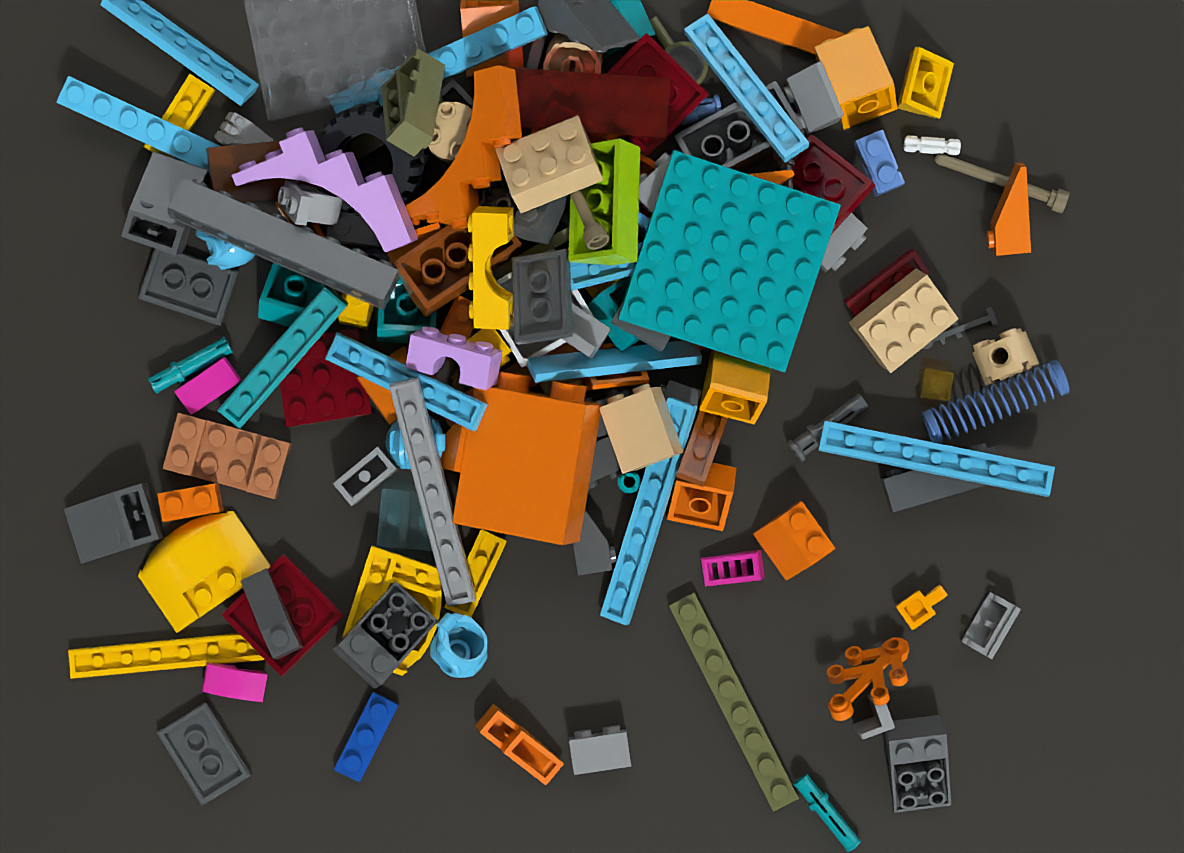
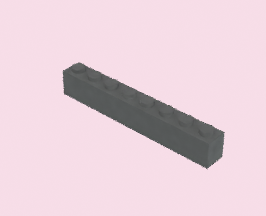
M183 178L168 206L171 219L382 310L385 309L399 280L398 270L395 269L396 267L392 263L382 259L376 261L369 258L366 252L358 248L348 249L342 246L341 242L335 238L318 236L307 226L299 225L297 227L290 224L285 217L273 213L269 215L262 212L259 206L251 202L241 203L235 200L234 196L222 190L219 192L211 190L204 182L197 179L190 181Z

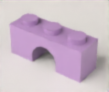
M422 327V329L410 335L405 368L433 375L444 369L447 356L453 358L460 367L459 383L482 390H487L497 384L502 350L493 348L491 343L483 341L470 342L466 340L465 336L459 334L445 335L439 333V330L434 327Z

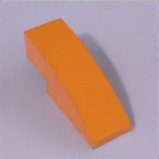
M494 704L491 705L475 725L479 733L494 743L504 754L544 785H547L564 765V762Z

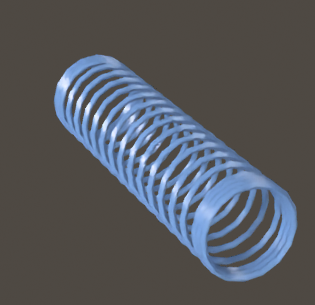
M1054 359L1051 362L1049 361L1048 364L1044 363L1042 370L1039 367H1035L1034 374L1026 370L1025 377L1019 373L1016 380L1009 377L1008 385L1003 380H1000L999 388L997 385L992 384L990 387L991 392L988 388L983 387L982 395L975 390L973 398L969 394L965 395V402L959 397L956 399V405L952 401H948V410L943 404H940L939 413L933 407H931V410L922 411V419L931 441L938 444L943 442L942 434L933 411L938 416L947 439H951L943 419L942 408L947 413L956 436L959 437L950 404L956 410L965 433H968L967 426L961 415L959 400L968 413L973 429H977L970 413L967 396L975 406L982 426L985 427V421L978 408L976 393L981 398L991 423H994L993 416L986 402L985 390L993 401L999 419L1002 420L1001 411L994 397L993 386L1000 394L1008 416L1011 417L1010 408L1003 395L1002 383L1010 393L1015 410L1020 413L1018 403L1012 393L1010 379L1016 385L1025 409L1028 410L1029 406L1021 390L1019 376L1025 382L1033 404L1037 406L1036 398L1029 385L1028 373L1034 379L1040 398L1045 403L1046 398L1037 380L1036 369L1043 376L1046 388L1052 399L1055 396L1046 378L1045 366L1049 370L1057 392L1061 396L1066 395V393L1069 394V384L1063 368Z

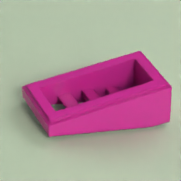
M761 550L701 558L705 587L759 581L765 578ZM752 558L753 574H749L748 559ZM736 560L741 562L742 575L737 574ZM724 561L729 562L730 577H726ZM717 562L719 574L717 579H714L712 563Z

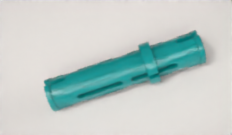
M224 336L179 362H171L170 367L152 377H148V380L152 383L151 386L156 394L177 382H185L186 377L233 353V350Z
M808 773L802 775L794 782L793 785L809 803L808 808L811 811L815 810L829 830L844 846L845 850L850 852L861 843V839L856 836L843 817L829 802L828 794L821 792ZM810 792H812L815 795L818 801L813 797V795ZM829 816H831L835 820V822L839 825V827L843 830L844 833L841 832V830L837 827V825Z

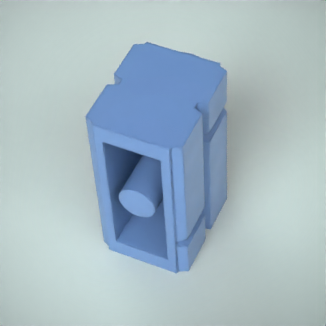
M883 130L858 139L853 143L866 176L875 184V188L872 190L875 197L905 184L901 172H897L898 165Z

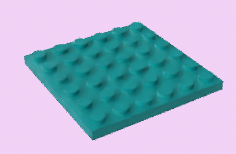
M672 150L618 319L785 373L841 205Z

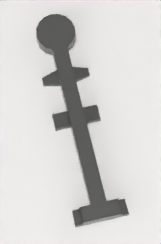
M992 307L986 308L988 315L961 326H958L957 321L952 324L953 329L942 332L922 349L931 348L933 342L938 340L944 345L946 344L945 337L953 334L956 335L957 339L962 338L961 331L988 321L991 322L992 327L997 326V319Z

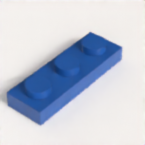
M373 691L334 768L335 771L360 783L399 706L398 703Z

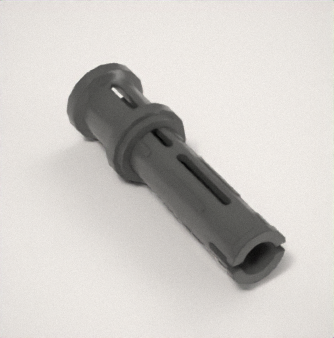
M856 393L855 396L834 410L818 424H809L806 426L805 432L794 440L789 439L786 443L794 455L803 462L806 455L820 446L824 421L846 425L869 407L862 396Z

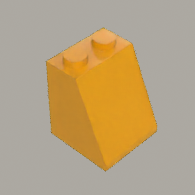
M869 26L862 29H852L844 36L836 39H827L814 47L817 62L822 61L844 116L840 119L843 130L897 110L894 82Z
M711 349L699 410L755 425L767 403L771 368Z

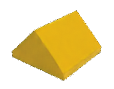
M915 47L909 56L897 109L940 119L954 63L921 47Z

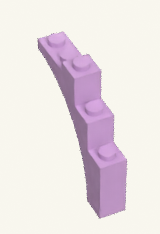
M301 127L286 133L287 139L279 142L281 149L266 154V161L256 164L255 160L239 166L240 172L232 175L236 186L246 185L262 179L286 178L302 180L325 188L342 198L360 213L374 231L384 252L395 250L419 240L393 174L383 175L380 171L365 177L367 182L365 183L354 153H343L342 149L324 157L314 130L303 131Z

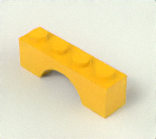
M478 206L468 218V231L472 233L473 244H470L468 249L469 261L473 262V273L469 275V289L473 290V301L470 302L469 317L474 319V328L509 330L514 324L513 293L505 290L495 280L491 270V258L496 248L507 244L514 237L513 207Z

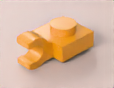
M939 584L925 596L918 589L895 605V607L910 628L914 630L936 614L932 606L948 595Z

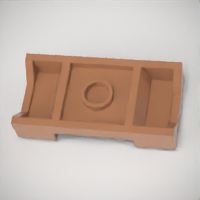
M178 413L163 469L277 499L282 472L292 443Z

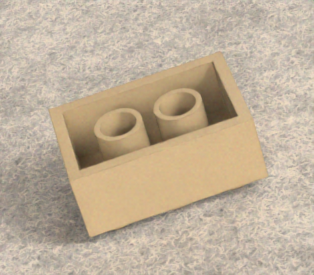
M579 116L513 141L511 145L495 149L511 196L520 213L603 181L590 141Z
M914 269L848 323L880 366L892 373L959 318L928 275L918 269Z

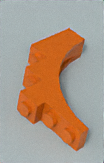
M497 65L474 71V101L471 120L464 142L455 160L434 186L419 198L405 205L414 228L420 227V222L427 221V223L440 222L452 225V229L468 228L469 215H472V212L479 206L477 189L490 187V182L501 180L500 161L495 149L511 145V142L522 138L515 69Z

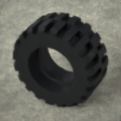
M379 102L361 103L341 111L334 118L326 122L324 125L325 130L317 136L324 157L342 149L343 153L350 152L354 138L361 133H369L380 138L390 150L393 160L392 174L404 204L412 200L413 195L419 193L423 187L421 181L427 178L429 170L424 166L430 162V154L424 152L422 148L414 157L386 140L383 105L381 106ZM343 200L341 210L347 213L355 210ZM355 210V212H354L355 216H360V217H362V216L360 215V213H358V212Z

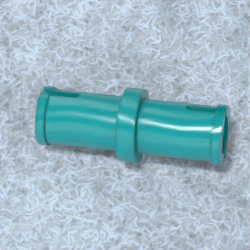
M636 472L621 473L617 484L623 492L633 493L640 486V477ZM628 476L634 479V484L631 487L624 485V479Z

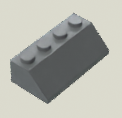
M774 81L765 86L804 135L802 124L777 82ZM738 102L674 135L681 153L742 173L773 158L774 148Z

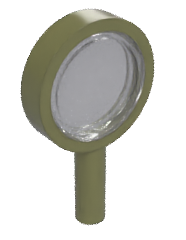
M657 16L649 20L656 34L655 36L665 51L700 85L706 77L708 63L691 42L681 41L674 43Z

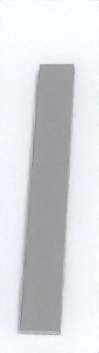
M419 377L390 383L389 389L447 607L473 602L477 597L458 525L452 523L454 510Z

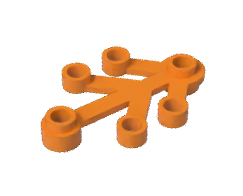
M891 638L885 641L881 647L863 651L858 646L849 647L845 651V657L849 665L856 666L863 661L877 660L871 664L843 669L841 665H832L827 669L826 673L829 682L832 684H840L845 680L858 678L844 694H836L830 699L828 708L834 720L844 721L853 715L852 702L872 681L873 689L870 694L875 705L888 703L890 696L888 689L885 687L883 670L889 664L892 665V669L889 671L891 684L903 686L907 683L908 676L905 668H903V662L907 659L910 648L905 639Z

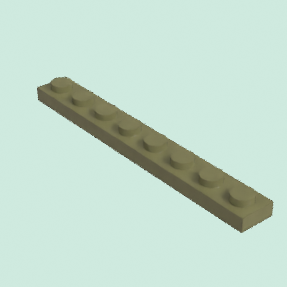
M693 592L668 605L773 812L798 800L799 798L695 593Z

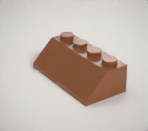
M447 225L392 263L396 267L395 269L398 270V276L406 291L425 318L469 289V275L473 273V262L469 261L468 249L469 245L473 244L472 233H469L468 228L452 229V225ZM516 236L507 244L499 246L494 250L491 258L492 272L497 267L511 260L512 257L520 254L522 243Z

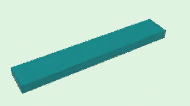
M325 285L220 406L218 412L240 429L349 303L329 286Z

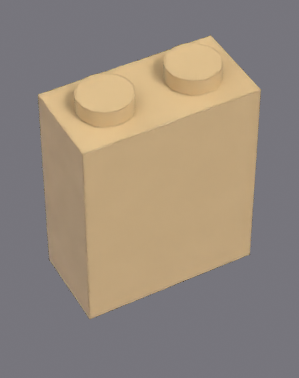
M645 384L632 389L633 395L624 397L623 394L613 396L607 399V405L599 407L622 474L634 472L684 453L661 387L650 388L649 384Z

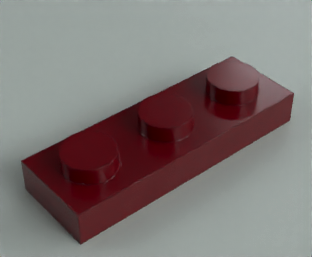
M911 248L848 296L843 302L855 317L914 269H918L927 275L930 271L916 251Z

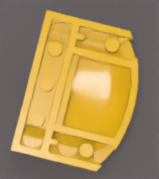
M234 511L204 515L180 526L154 548L148 556L143 570L139 572L138 577L176 633L243 589L241 580L271 566Z
M371 546L343 636L394 582H397L439 621L442 606V589L437 567ZM438 622L393 673L403 676L408 672L407 668L417 660L419 661L434 636Z

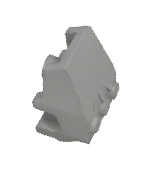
M228 112L225 117L226 122H222L219 127L221 130H218L214 136L224 146L270 142L274 140L251 121L235 112Z

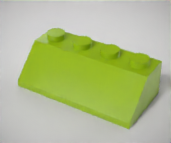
M620 138L591 143L603 181L583 188L581 191L596 223L605 227L609 236V242L599 249H588L583 239L585 226L570 195L568 261L572 263L601 265L637 262L640 147Z

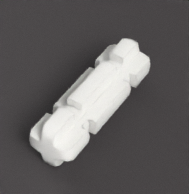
M908 135L904 138L903 147L906 152H916V150H919L920 153L943 154L945 152L947 155L956 156L960 153L961 143L958 139H949L948 141H945V138L921 137V139H918L917 136Z

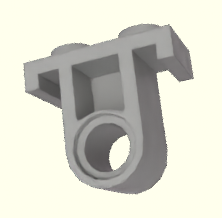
M285 179L284 187H281L278 193V203L295 224L306 226L307 222L328 225L338 223L343 202L342 198L323 187L298 184V180Z

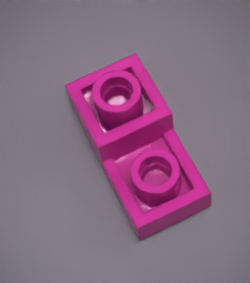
M223 357L174 392L190 415H192L235 386L242 379L227 358Z
M207 662L202 691L229 698L263 702L268 674L265 671L237 669L235 665Z

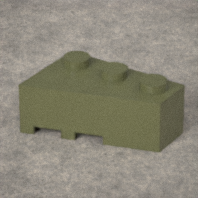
M419 48L381 86L386 140L414 157L422 148H427L432 141L445 64Z

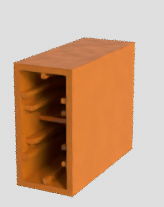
M499 370L497 384L487 390L474 387L473 397L488 404L477 431L467 430L452 523L558 545L579 542L601 417L599 407H602L603 404L584 401L587 388L584 385L552 381L550 394L529 390L530 375Z

